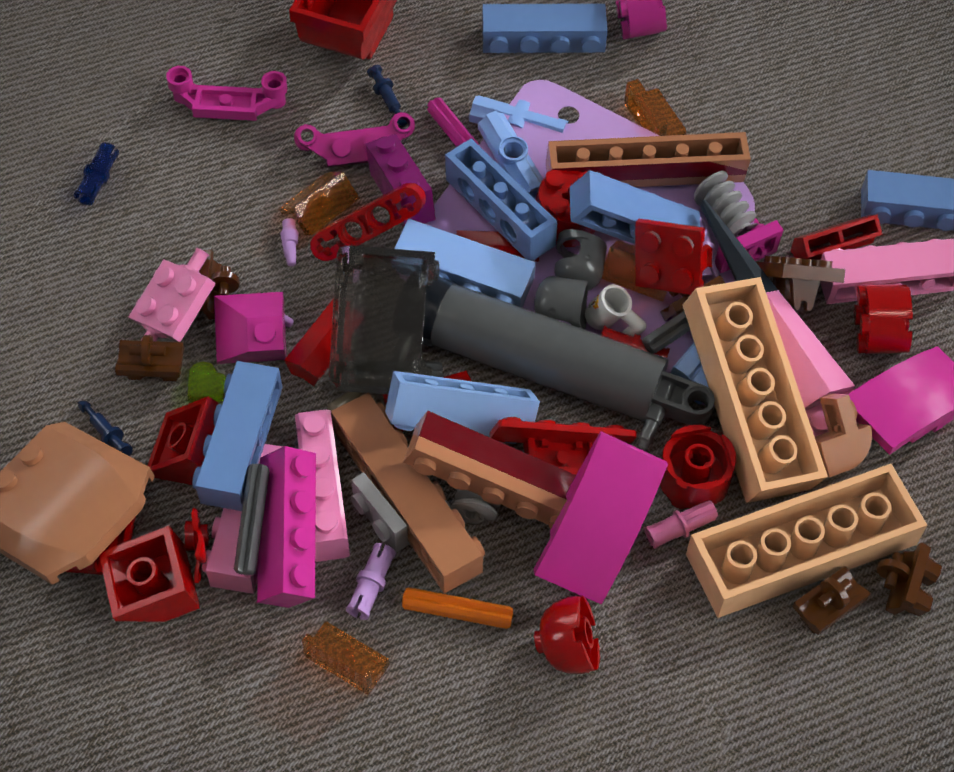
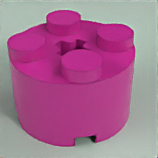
M615 0L618 19L624 18L625 20L620 22L623 40L658 34L667 30L666 10L662 0Z

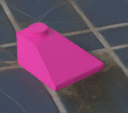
M283 292L214 296L217 364L236 363L237 361L285 360L287 353Z

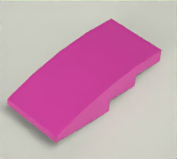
M936 346L872 378L848 394L857 410L856 421L859 424L871 425L872 438L889 455L909 441L913 444L931 430L935 433L954 419V362Z
M600 431L566 493L567 501L550 530L551 538L534 567V575L602 605L642 527L668 466L667 461Z

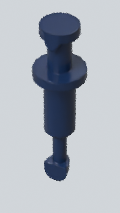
M377 64L367 70V74L376 82L373 86L374 93L382 96L390 112L400 113L401 105L392 90V80L382 76L383 69L380 65ZM402 119L397 121L401 127H406L408 124Z
M79 401V409L82 413L86 411L90 416V423L101 435L100 441L130 456L133 448L129 443L122 441L124 433L121 428L112 427L101 413L94 412L88 401Z

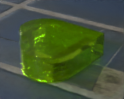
M203 361L194 364L189 371L187 394L189 403L207 396L217 402L223 401L225 398L224 383L226 376L216 373L215 367L209 362Z

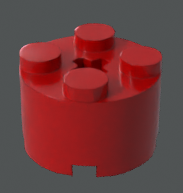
M550 170L539 186L536 201L557 220L556 245L559 233L565 229L581 230L594 234L596 231L571 222L570 186L588 171ZM576 239L565 241L563 245L565 247L580 246V242Z
M907 284L858 286V305H854V324L860 325V333H857V353H909L912 343V331H909V320H913L911 292Z
M688 425L676 430L663 449L661 459L667 461L668 466L661 480L660 487L670 499L671 504L679 509H690L705 501H711L714 505L721 502L728 492L735 470L736 452L733 444L725 435L722 434L720 436L711 431V427L705 425Z

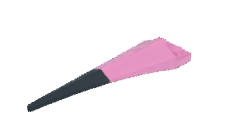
M703 199L701 209L735 281L761 277L814 437L828 432L820 397L831 393L848 395L854 391L855 385L710 204Z

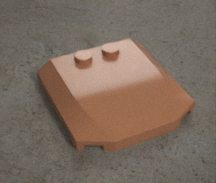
M66 422L46 425L0 471V553L52 585L59 582L60 580L57 576L75 566L80 571L91 565L141 512L146 501L143 493L148 480L153 482L155 475L149 466Z

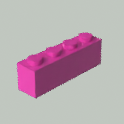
M283 446L260 458V464L266 465L270 472L258 552L257 603L290 608L315 598L316 453Z

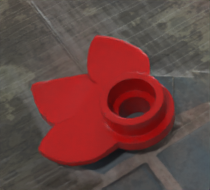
M193 508L191 512L192 521H185V550L195 551L194 583H199L202 577L201 564H205L207 561L205 546H209L208 524H201L198 510Z

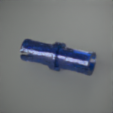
M107 142L101 143L92 162L86 164L83 170L84 177L74 192V198H79L78 202L84 205H92L103 183L106 184L110 178L109 171L119 155L118 149H115L113 154H111L115 148L114 145Z

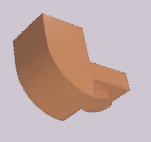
M831 393L820 397L828 432L815 436L828 477H833L857 467L867 456L872 442L871 425L857 424V410L852 400H850V396Z

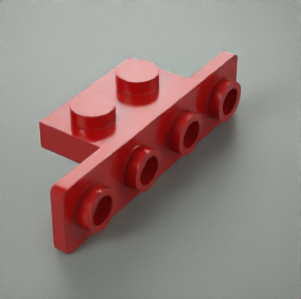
M507 417L495 424L489 436L499 442L523 443L524 453L577 475L600 431L631 444L636 439V430L624 429L620 425L592 427L584 422L565 425L556 424L553 420L526 422L517 417Z

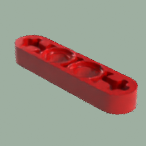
M415 183L403 184L322 228L312 237L310 242L312 254L321 261L333 260L419 213L426 203L424 190ZM406 195L408 197L414 195L416 201L413 205L407 203L400 207L399 210L397 209L396 204ZM374 208H385L390 215L389 222L380 223L373 215ZM347 222H356L360 225L362 229L361 237L355 238L347 233ZM338 234L340 240L331 248H323L321 246L323 240L329 241Z

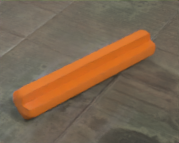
M411 587L405 589L402 598V607L406 610L505 629L510 628L514 612L511 606Z

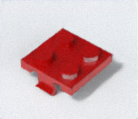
M639 218L635 222V286L691 295L696 288L704 287L702 272L707 267L712 268L713 249L706 244L703 246L705 228Z

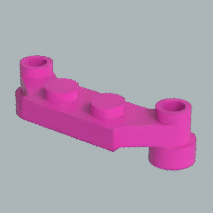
M185 66L172 67L166 74L168 88L173 92L174 100L192 110L193 117L257 121L258 115L271 108H282L286 104L287 79L279 71H270L264 74L261 79V88L196 85L193 83L190 69Z
M400 112L391 118L387 126L326 134L319 132L312 125L305 124L296 129L294 142L300 150L312 151L326 160L327 167L368 162L365 143L396 134L400 141L412 135L415 129V122L411 115ZM405 120L408 123V128L400 129L397 121ZM303 132H310L313 135V139L309 142L303 141L301 134Z

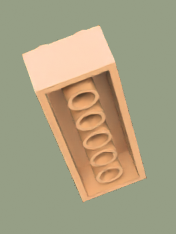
M761 277L696 288L682 306L708 387L714 394V405L723 433L731 441L736 452L735 471L746 504L811 490L826 479L828 475Z
M888 464L694 533L690 537L686 556L717 618L826 579L844 566L850 570L891 555L894 552L915 546L923 535L927 523L893 465Z

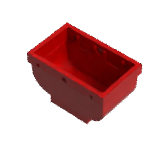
M295 0L289 9L290 22L295 23L301 42L362 60L365 58L371 60L393 19V8L397 0Z

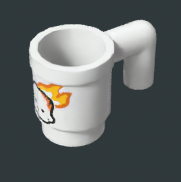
M612 284L605 287L589 303L585 311V318L588 324L598 330H602L604 325L611 327L620 318L629 325L622 333L634 337V334L640 335L646 329V322L631 309L632 300L629 293L619 285Z

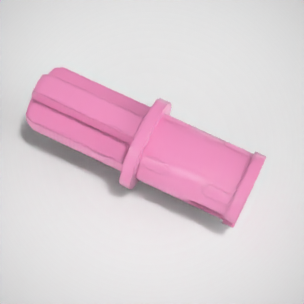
M705 501L681 513L678 510L673 511L672 516L658 523L646 526L645 533L651 546L656 549L681 536L684 538L689 537L690 531L715 521L718 513L711 501Z

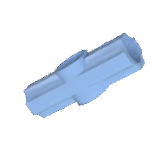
M480 95L475 96L469 114V122L478 124L486 114L497 111L498 113L509 115L508 122L520 128H523L525 121L561 133H563L566 123L568 124L569 121L528 111L530 103L525 100H518L514 107L508 103Z
M494 111L486 114L478 122V130L496 158L497 163L536 200L543 178L528 155L526 141L516 135L504 113Z

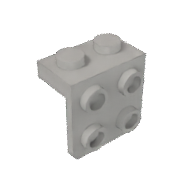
M364 472L353 478L351 501L356 510L361 515L365 514L370 520L377 536L383 542L386 541L396 553L408 546L410 543L408 542L407 525Z

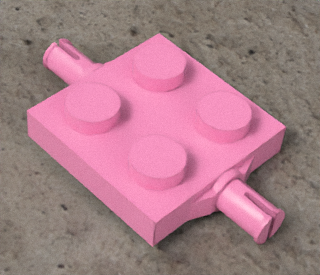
M196 248L187 265H177L163 259L128 316L147 330L144 335H152L154 341H157L158 338H170L181 342L216 284L210 278L199 273L207 257H209L208 253Z

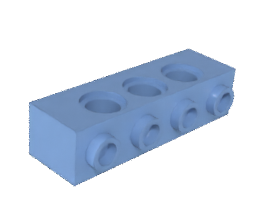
M472 138L445 154L446 180L525 259L534 261L556 246L557 220Z

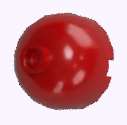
M571 596L554 602L544 611L540 619V630L534 632L537 652L539 654L544 653L551 666L567 674H585L599 668L598 638L593 639L591 626H596L591 607L585 596Z

